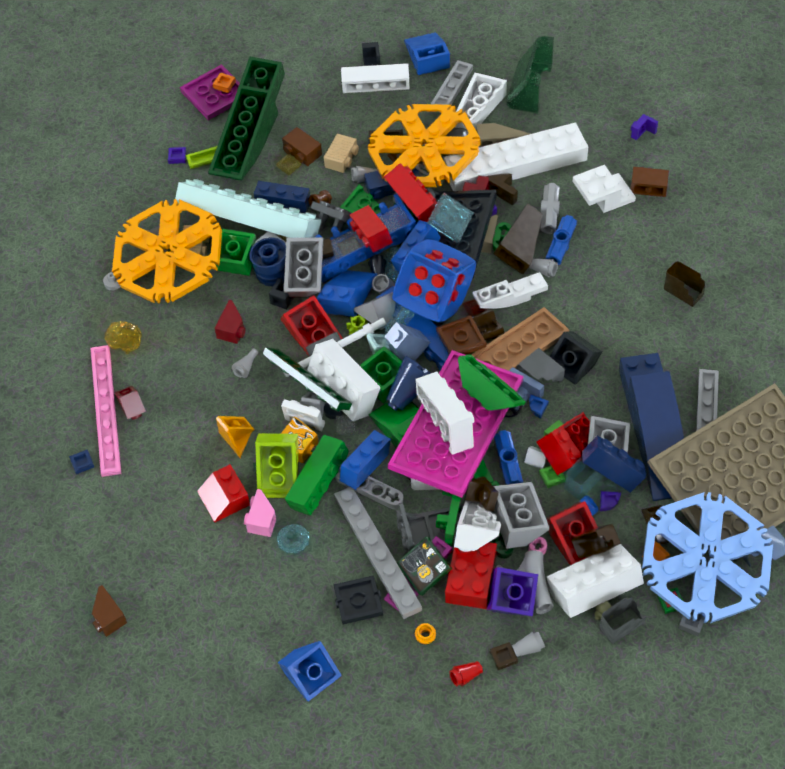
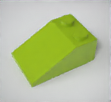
M258 433L255 442L257 489L262 490L266 498H285L298 477V434Z

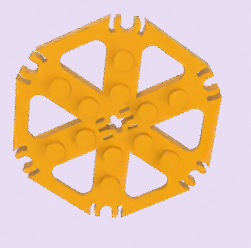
M412 104V108L410 105H407V111L404 112L401 108L399 109V114L395 111L371 134L368 151L382 179H385L384 176L400 163L404 167L408 166L413 170L422 161L429 175L416 178L425 187H437L436 182L438 186H442L441 180L443 179L450 183V177L454 180L478 156L481 142L465 111L463 112L460 109L456 112L455 106L451 107V105ZM421 111L441 112V115L427 129L418 116ZM395 121H399L402 123L408 136L384 135V132ZM460 122L464 124L468 131V135L464 137L446 136ZM379 153H403L391 165H385ZM440 154H459L464 156L454 166L449 167L445 164Z
M174 199V203L169 206L167 200L164 203L161 201L126 221L127 224H123L126 232L118 231L120 237L116 236L112 272L115 278L118 279V284L121 288L155 303L156 299L157 303L160 304L162 297H165L167 303L170 300L174 302L210 281L208 278L213 276L209 270L214 269L217 271L216 265H220L222 229L219 223L212 225L217 222L215 216L180 199L178 204L177 200ZM182 211H188L200 217L197 223L179 233L180 213ZM159 213L161 215L159 236L138 226L139 223L149 216ZM212 237L210 255L202 256L188 250ZM124 244H130L145 251V253L127 263L121 262ZM163 249H170L171 252H164ZM176 266L195 274L193 279L179 287H174ZM155 269L154 286L151 289H145L133 283L136 279Z

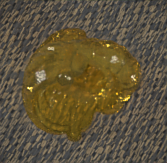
M118 321L110 324L104 338L112 349L120 348L123 352L129 354L140 346L142 333L137 325L127 321Z

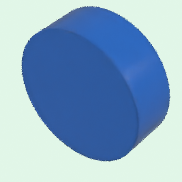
M586 495L580 500V502H586L592 516L598 512V506L591 497Z

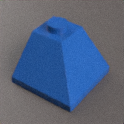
M321 641L295 649L278 662L287 678L307 701H310L342 676Z

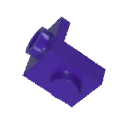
M643 114L638 121L633 122L630 128L632 131L631 138L638 140L646 130L656 134L658 121Z

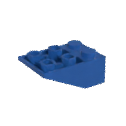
M436 32L404 40L418 75L450 68V53L445 42Z

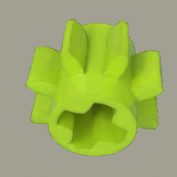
M359 314L358 316L350 317L351 323H347L349 335L361 330L362 326L368 324V320Z

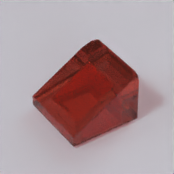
M475 299L462 304L469 316H474L488 310L480 308Z

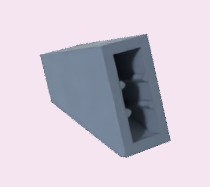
M398 322L384 336L391 352L401 361L405 356L416 361L431 343L420 330Z

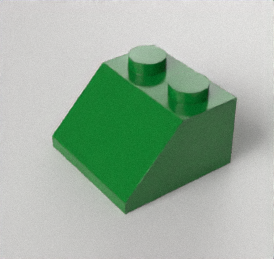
M222 229L220 265H216L217 271L249 276L253 267L250 260V250L256 242V235L254 233Z

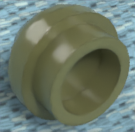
M607 601L595 606L596 611L594 614L596 620H600L603 612L612 607Z

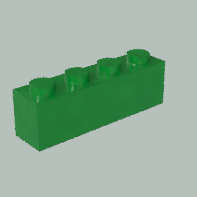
M326 435L322 436L285 497L291 509L311 516L318 507L323 494L327 492L329 484L337 475L338 469L348 456L349 450L342 440Z

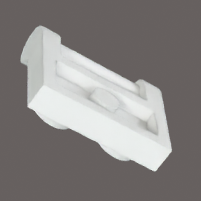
M284 399L281 407L285 420L291 421L294 417H297L304 424L315 427V430L322 431L325 420H322L320 410L314 406L307 407L301 405L295 400L288 401Z

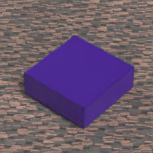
M186 147L169 148L168 164L186 163Z

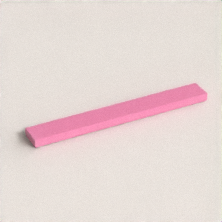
M106 345L91 348L102 477L121 474L110 346Z

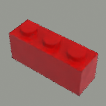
M369 205L349 214L352 220L349 222L352 230L356 232L360 240L362 239L365 247H369L373 253L393 243L387 227Z

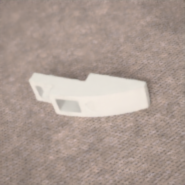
M539 272L511 283L504 280L474 291L473 296L480 308H504L531 300L532 295L548 290V285Z

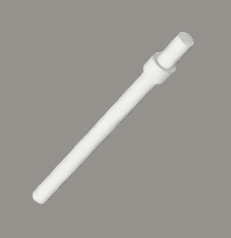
M384 318L372 324L368 323L362 326L361 330L337 343L343 348L368 333L373 334L375 330L387 323ZM312 355L298 362V364L304 368L309 366Z

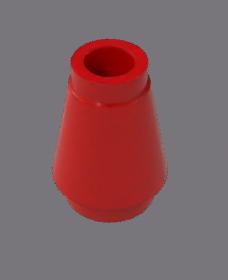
M478 661L454 666L449 671L451 681L455 686H464L483 673L482 666Z

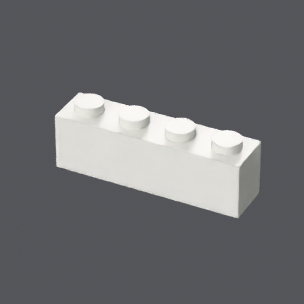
M408 64L341 67L343 93L410 89Z

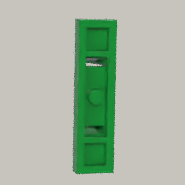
M442 490V495L452 497L449 515H437L436 528L446 531L444 542L452 547L461 497Z

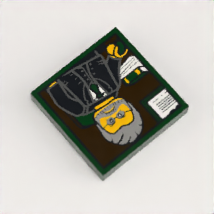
M427 536L397 562L401 571L421 596L452 569Z

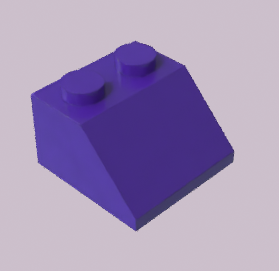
M500 567L494 568L487 611L533 616L539 574Z

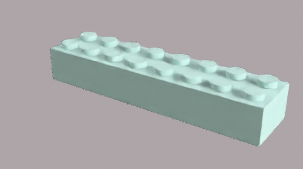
M197 179L193 181L186 180V182H179L175 198L178 204L180 199L215 216L288 238H315L318 235L321 219L316 218V214L309 212L305 214L299 213V209L291 207L286 209L283 208L284 205L279 203L269 204L267 203L268 200L257 198V200L251 199L249 194H235V190L219 189L220 186L205 185L204 181Z

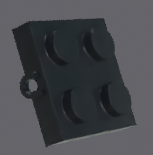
M374 575L333 584L337 599L335 600L336 608H339L343 625L383 616L380 602L381 593L380 590H377Z

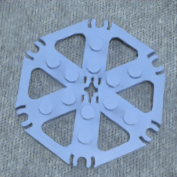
M709 492L705 500L704 493L665 505L660 507V510H657L656 515L660 517V520L657 521L651 518L647 524L642 569L647 568L643 571V576L647 574L653 576V579L647 582V585L651 586L650 590L687 619L691 618V611L694 612L692 615L693 621L697 620L698 614H702L704 616V623H707L709 616H711L710 623L753 609L760 603L755 594H760L764 597L769 590L773 544L766 546L770 544L772 539L765 540L761 537V535L767 532V529L763 528L764 525L726 496L723 498L724 503H721V494L718 495L717 501H712L711 493ZM693 505H698L701 508L699 536L675 518L676 511ZM725 511L733 512L748 524V531L721 540L723 513ZM660 534L681 550L683 554L662 561L655 560L653 557L655 536ZM708 550L709 556L713 558L709 560L706 566V559L702 555H705ZM757 551L760 552L763 556L761 576L759 578L751 577L731 560ZM694 574L690 602H683L667 589L666 584L668 582ZM716 578L742 598L741 602L722 609L717 608L714 605Z

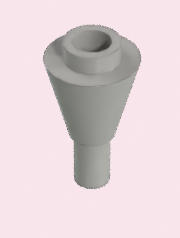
M253 348L248 355L232 365L233 373L237 377H248L258 351Z

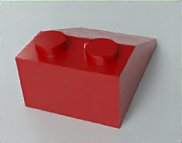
M314 295L284 313L281 317V321L289 333L308 355L307 346L330 334L337 332L340 339H343Z
M585 501L546 518L549 525L548 532L570 566L588 558L578 557L571 540L598 527Z

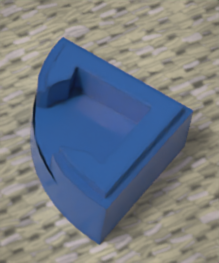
M530 395V410L536 417L541 419L549 401Z

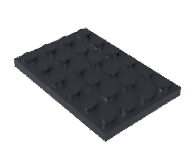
M496 190L434 192L436 195L435 199L439 204L437 208L440 212L429 223H433L440 236L438 242L468 255L476 261L477 268L497 198Z

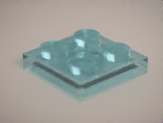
M443 193L427 223L457 243L461 240L474 212L446 193Z

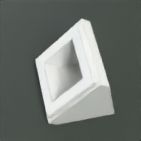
M533 446L529 447L524 463L543 469L547 458L542 450Z

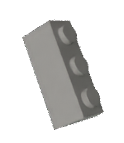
M323 237L287 238L284 292L289 297H308L321 292Z
M532 482L494 486L499 494L493 512L497 516L496 520L501 523L500 532L506 548L527 546L549 530V525Z

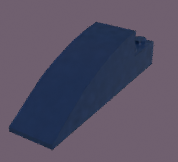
M658 353L620 358L619 373L641 458L645 465V473L652 500L672 499L647 463L651 458L684 439L670 371L663 372Z

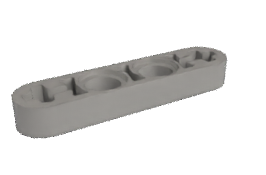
M340 466V468L338 469V473L335 476V479L339 484L345 487H349L348 485L340 482ZM370 476L365 480L366 484L364 486L358 487L357 490L354 489V491L390 509H399V503H404L402 492ZM375 488H380L383 490V493L374 495L372 491ZM398 497V501L391 502V498Z

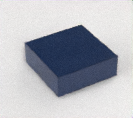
M88 449L69 456L76 474L94 468Z

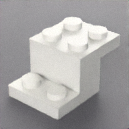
M605 165L573 176V183L588 205L597 203L603 213L634 202L636 199L619 173L611 175Z

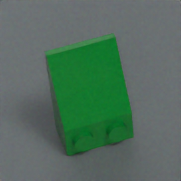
M386 403L368 414L384 435L391 439L390 442L396 449L419 410L412 403L403 410L398 409L397 411Z

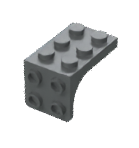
M399 503V510H396L398 531L402 535L403 550L409 552L426 536L431 541L435 536L444 541L446 531L436 528V519L438 514L449 515L450 507L420 514H411L405 511L403 503ZM461 504L459 507L452 547H454L457 525L463 509V504Z

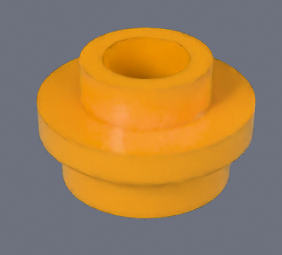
M423 623L416 628L415 638L421 644H430L436 638V630L432 625ZM428 632L429 636L423 637L422 633Z

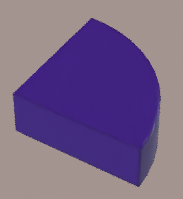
M601 491L600 511L613 509L620 500L621 492Z

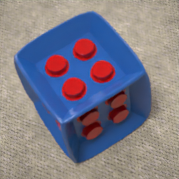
M430 239L423 240L414 245L405 257L394 286L392 299L404 308L436 322L446 321L458 311L464 301L475 272L476 261L441 242Z

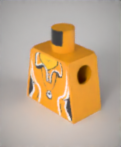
M294 417L281 432V434H298V462L304 463L318 445L317 434L297 417Z

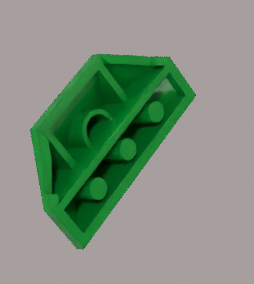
M472 355L459 356L458 363L462 387L468 391L471 397L476 398L482 403L483 408L492 411L522 406L526 403L514 389L488 367L478 362Z

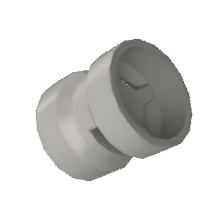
M384 274L377 275L372 282L373 289L379 294L395 286V283Z

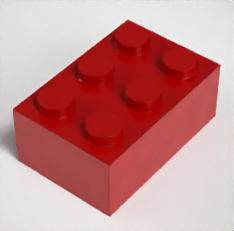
M400 163L384 176L392 189L418 220L429 222L440 212L437 208L439 204L430 192L427 193L428 191L425 186L416 178L408 166L404 167Z
M488 542L479 549L464 552L454 547L450 565L452 569L449 571L445 590V603L487 609L492 571L497 555L496 543Z

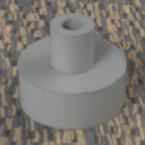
M113 272L108 273L103 279L104 285L108 290H117L121 287Z

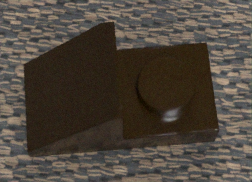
M512 174L487 176L489 177V190H496L497 196L511 205L517 202L518 190L511 186Z
M479 477L470 481L465 500L480 502L486 510L494 511L499 492L486 477Z

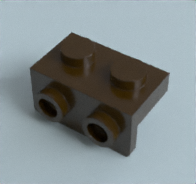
M493 309L472 316L485 341L495 339L499 335L504 334V328L496 320Z

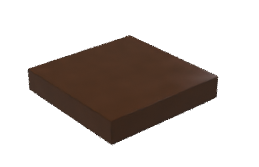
M471 315L436 328V332L448 354L453 350L467 355L483 349L487 345Z

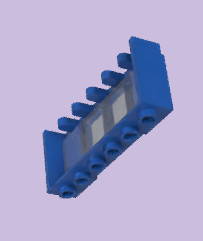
M397 194L394 195L396 205L388 208L382 202L379 204L380 213L376 214L387 227L393 242L392 244L373 253L369 247H365L362 239L360 240L356 232L352 230L349 223L352 221L351 218L347 220L349 229L340 233L336 226L331 228L333 237L330 239L334 256L322 259V283L347 271L350 267L365 261L371 256L379 254L406 240L415 227L416 221Z

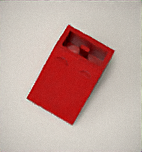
M583 412L536 441L557 476L583 460L582 451L588 445L590 421Z

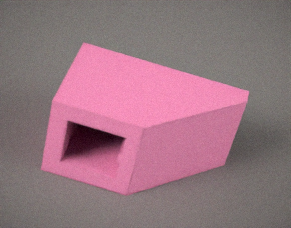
M257 489L255 496L251 497V509L245 515L244 525H246L248 533L271 537L276 523L275 511L262 490Z

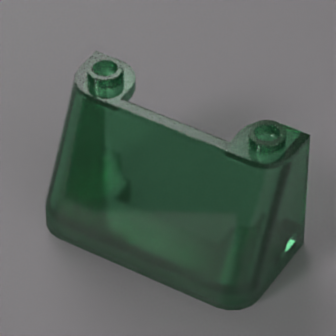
M538 37L519 60L507 95L506 104L510 109L538 114L540 108L541 73L546 70L551 72L554 37Z

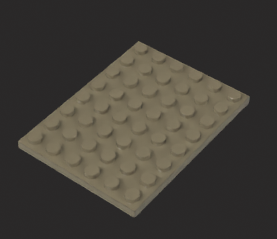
M774 383L651 458L647 463L675 502L704 493L705 500L708 492L711 493V500L717 501L718 495L721 494V503H724L723 498L726 496L764 525L763 528L767 529L773 525L777 527L785 521V396ZM693 505L681 509L699 536L701 508L698 505ZM725 511L723 513L721 540L748 531V524L733 512Z

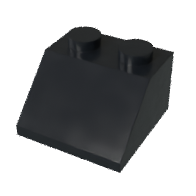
M569 331L563 332L550 357L565 369L564 377L576 385L595 366L603 351L575 332Z

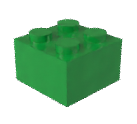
M385 346L359 365L380 386L377 399L383 404L387 401L386 398L402 363Z

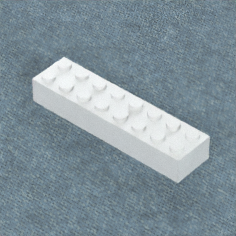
M572 123L479 148L478 156L454 180L450 177V185L453 191H462L465 182L476 184L478 176L487 177L491 175L512 174V180L587 161L588 145L577 124ZM453 154L445 156L444 162L447 166L452 167L464 155Z

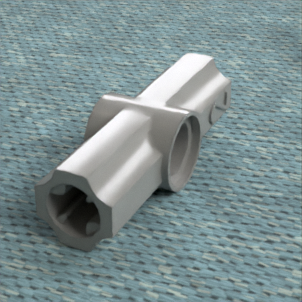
M549 183L544 186L540 231L546 234H552L557 229L560 187L555 183Z

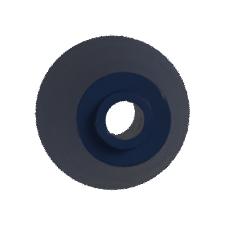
M405 356L386 398L389 401L387 405L395 411L398 409L403 410L418 397L416 379L431 374V372L408 356Z

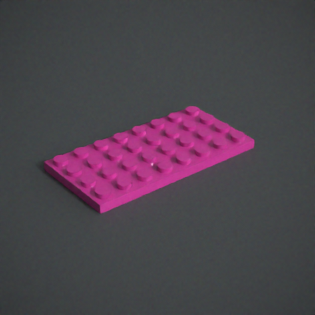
M452 350L439 375L445 378L449 388L455 391L456 397L463 401L466 410L473 414L474 447L452 455L449 450V441L444 442L441 437L440 427L434 425L430 412L427 413L425 407L421 404L388 463V469L462 498L509 408L487 410L482 407V403L468 394V391L462 387L458 363L459 356H464V354ZM476 359L493 371L516 392L518 391L523 382V376Z

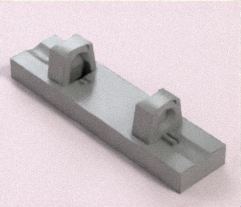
M457 60L431 104L452 105L471 74L473 64Z

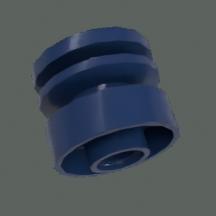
M272 237L256 242L250 250V260L259 282L265 286L273 287L277 279L280 278L284 283L285 243L278 238Z

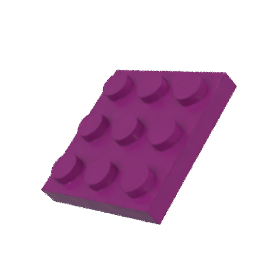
M222 64L180 87L181 93L208 121L232 107L240 84L236 79V83L229 93L213 88V83L220 73L233 76Z

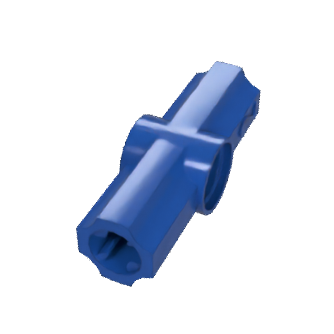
M566 215L562 217L557 230L554 232L553 241L545 259H553L554 262L561 265L577 225V220L573 216Z
M506 430L499 431L495 434L494 441L505 485L523 483L511 433Z

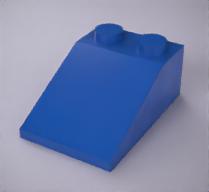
M351 270L342 272L323 286L317 300L327 314L357 316L358 313L354 311V308L364 303L377 273Z

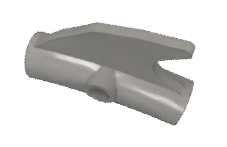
M536 550L528 551L525 553L524 560L517 571L539 574L534 611L537 614H544L552 610L554 605L546 584L543 553Z

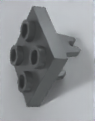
M320 200V203L313 201L311 205L312 209L320 212L319 219H321L319 229L323 230L329 216L336 218L333 227L336 226L339 231L344 222L350 219L349 214L351 212Z

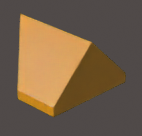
M218 416L216 421L220 435L241 458L249 437L255 429L245 417Z

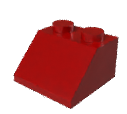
M231 464L213 472L197 491L214 523L250 506L248 493Z

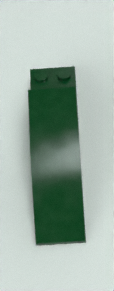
M249 57L208 174L242 181L256 162L278 116L275 101L285 75L282 62Z

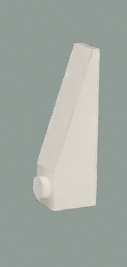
M465 500L457 525L454 547L464 552L475 551L499 536L501 523L496 521L497 516L492 514V511L486 510L480 502Z

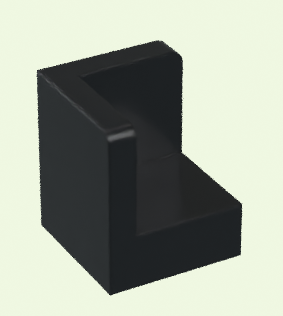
M378 42L362 43L364 66L381 65Z
M280 278L277 279L269 292L270 304L286 310L294 297H289L284 292L283 281Z

